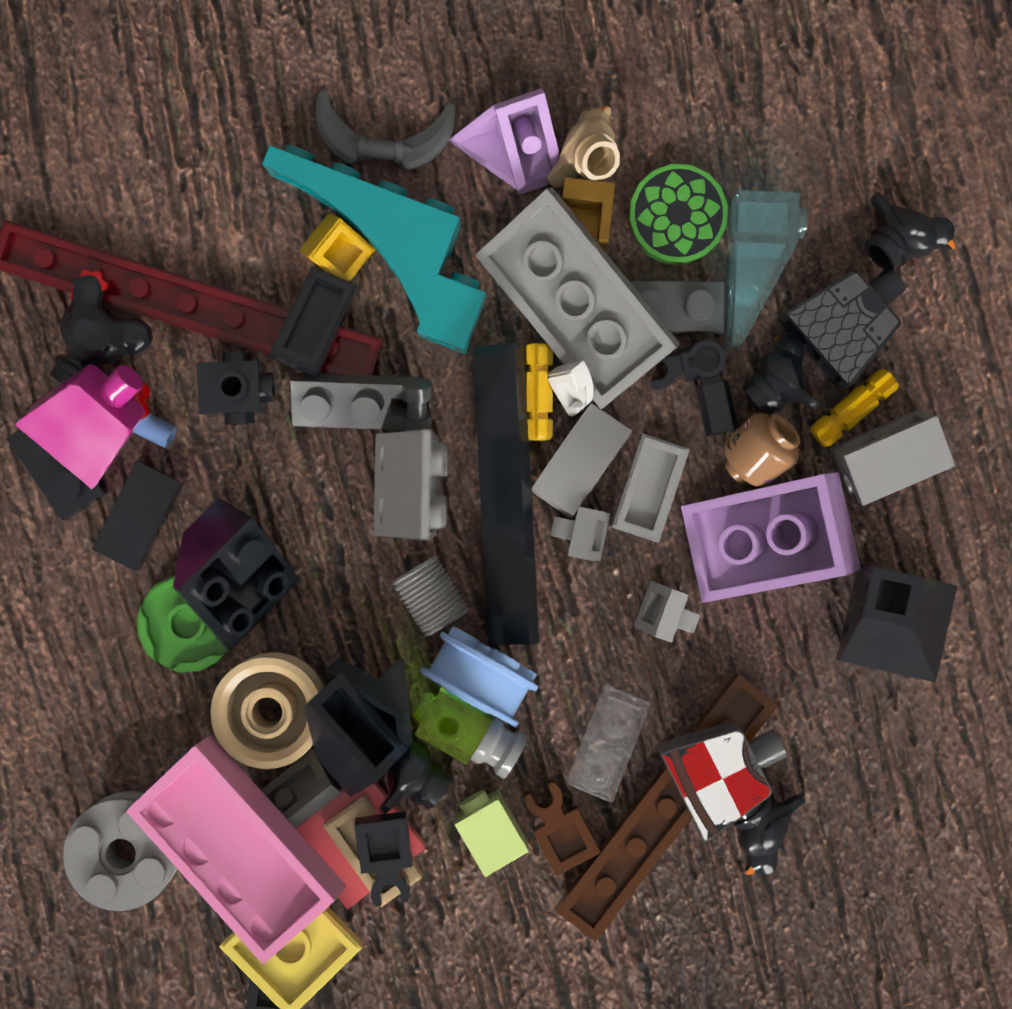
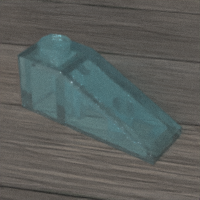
M739 190L731 200L725 348H736L745 341L798 244V238L803 239L805 236L807 211L806 208H799L800 193Z

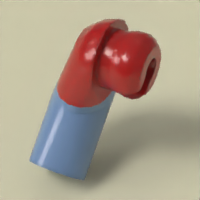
M142 381V388L133 398L143 406L145 414L133 433L164 448H168L176 435L177 426L151 414L146 402L150 398L151 390L148 384Z

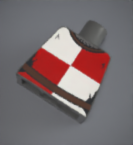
M734 721L683 735L656 745L705 842L716 837L771 796L773 792L762 769L788 757L774 729L747 741L741 728Z

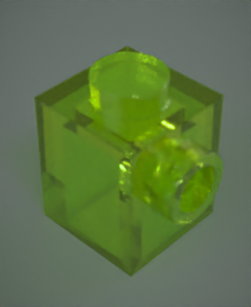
M441 685L436 695L427 691L412 717L420 721L414 735L467 765L492 723L493 715L491 713L487 714L445 690V687Z

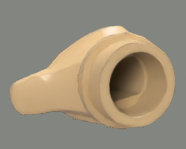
M609 106L589 108L580 114L577 123L570 128L565 138L559 161L547 175V180L551 186L559 188L563 186L565 177L574 178L580 175L586 179L602 181L612 176L617 170L620 162V153L615 143L614 131L609 124L611 114Z

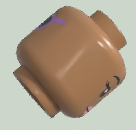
M754 414L727 437L724 443V451L727 458L725 461L726 469L741 484L748 482L752 486L759 488L770 486L797 463L800 437L792 424L781 415Z

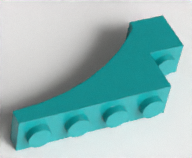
M269 145L262 165L270 176L306 192L330 207L356 228L383 257L402 284L417 313L420 323L416 332L419 337L466 354L486 302V292L478 290L480 282L466 275L452 272L450 279L443 276L461 229L460 217L453 215L455 209L444 202L432 198H427L425 204L407 198L408 191L388 181L380 180L378 186L360 180V172L341 163L334 162L331 168L313 162L315 158L313 154L299 147L286 145L283 151Z

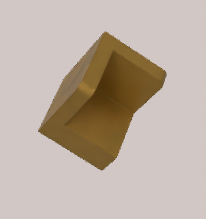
M565 177L562 200L602 249L606 251L609 243L615 183Z

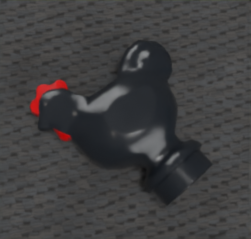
M84 270L81 272L80 278L72 279L74 290L70 295L72 302L60 323V332L68 348V354L56 356L54 359L55 365L50 371V375L60 383H63L89 364L96 366L110 364L121 359L127 353L139 354L144 352L153 341L152 330L148 324L138 319H119L104 307L103 295L104 291L109 288V283L104 280L103 274L100 271L91 272L90 270Z

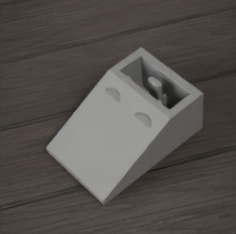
M432 430L376 434L374 536L429 540L437 536V528L446 526L447 496H438V476H447L448 447L443 445V442H439V437Z

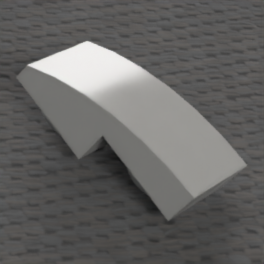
M591 403L533 485L531 492L572 519L578 510V506L581 507L594 489L604 471L629 438L632 430Z

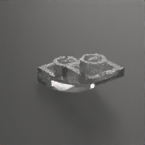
M605 684L566 784L613 803L651 703Z

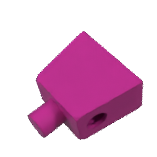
M89 364L41 397L15 425L88 487L93 489L114 462L145 414L143 406L133 398L143 386L142 379L133 369L125 365L118 366L107 376L96 365Z

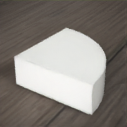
M584 360L557 366L547 374V381L570 417L575 416L591 403L594 387L592 377Z

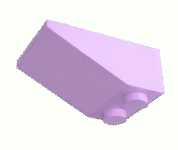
M839 472L817 475L681 506L702 603L846 576L861 570Z

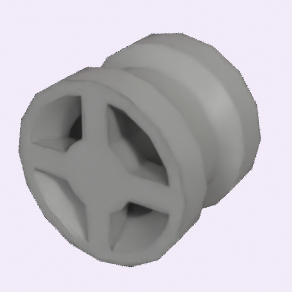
M493 716L477 741L469 759L477 764L487 763L494 768L495 775L505 779L521 755L529 736L522 731L512 732L504 727L503 720Z

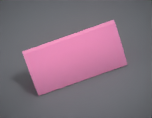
M211 735L196 744L126 810L131 818L263 965L327 909L347 886Z

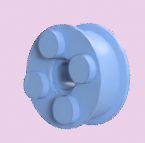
M454 626L449 634L441 632L440 637L444 641L443 646L430 669L421 667L419 672L472 706L487 714L491 713L517 727L519 722L514 718V715L528 690L537 691L539 686L532 683L537 674Z

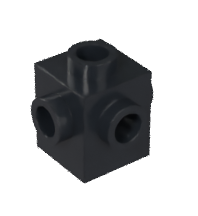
M252 353L221 354L222 362L196 363L200 415L224 417L225 425L255 424V415L269 414L268 403L275 402L276 400L274 373L267 372V366L264 363L252 360ZM241 383V391L235 395V389Z

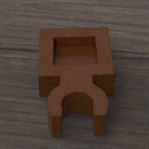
M551 778L547 781L549 790L553 794L551 801L546 804H540L534 799L533 794L529 790L525 792V804L533 815L541 817L544 821L533 827V833L556 876L601 852L578 806L574 805L563 811L561 807L563 802L561 787L556 780Z

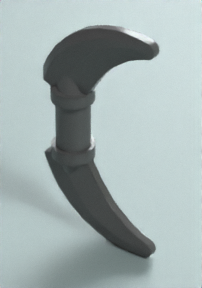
M324 90L318 93L315 108L316 123L320 136L327 148L341 161L351 166L357 165L359 160L366 161L367 159L395 161V164H402L403 169L406 171L415 170L428 164L443 151L453 133L456 118L455 105L447 103L439 118L430 127L410 138H397L396 141L368 138L367 135H359L339 119L331 106L328 93Z

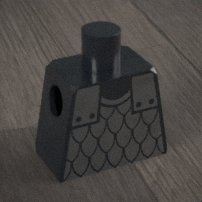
M885 268L869 283L859 272L854 270L794 306L777 320L789 334L795 335L802 342L805 353L837 389L850 386L856 381L900 327L901 321L889 305L906 291V287L901 278L888 268Z

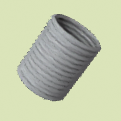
M433 556L392 581L395 591H398L401 600H404L403 604H406V608L409 609L408 612L411 613V617H414L413 621L417 622L416 625L419 626V630L423 633L424 637H428L469 611V607H466L467 603L463 602L464 598H460L461 594H458L453 581H450L451 577H448V573L445 572L446 569L442 568L443 564H440L441 561L438 560V556Z

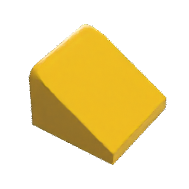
M331 213L322 220L300 248V252L324 272L348 282L351 281L376 250L341 218Z

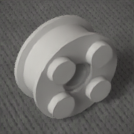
M122 791L106 796L82 813L68 832L63 850V861L67 877L76 892L94 906L112 911H126L141 907L158 896L178 871L174 864L126 812L144 792ZM116 839H125L133 844L136 851L134 860L123 859L117 854L115 850Z

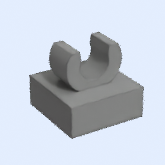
M578 506L575 521L554 516L550 536L571 540L567 556L600 562L611 513Z
M650 580L634 627L656 638L672 643L677 628L694 634L700 614L684 608L689 596L688 594Z

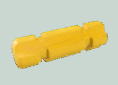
M532 343L524 347V363L528 365V372H525L529 441L550 440L553 436V420H548V413L553 412V389L547 381V374L550 373L548 372V366L553 365V350L548 344Z
M883 368L874 372L865 380V386L863 384L858 386L829 410L830 416H822L810 428L813 437L822 446H831L843 436V430L847 431L853 428L880 405L879 400H886L897 391L899 384L889 371Z

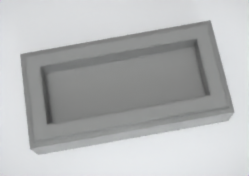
M642 433L611 527L659 543L690 449Z

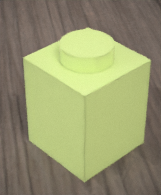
M499 789L487 795L485 790L478 791L459 804L461 811L456 813L454 825L485 877L529 852L528 838Z

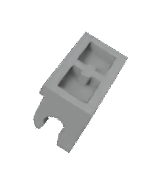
M919 409L829 448L848 494L854 493L858 504L862 506L955 467L938 416Z

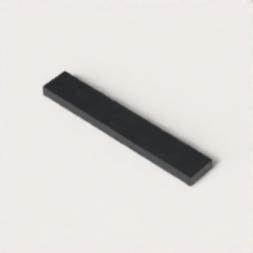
M513 342L473 347L488 644L539 643L524 344Z

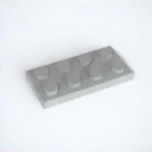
M553 187L547 188L475 255L564 365L584 360L593 381V401L600 409L604 408L681 345Z

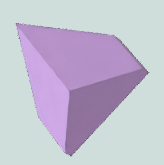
M542 88L494 104L449 140L454 146L515 188L519 195L549 185L547 175L554 168L560 157L545 92Z

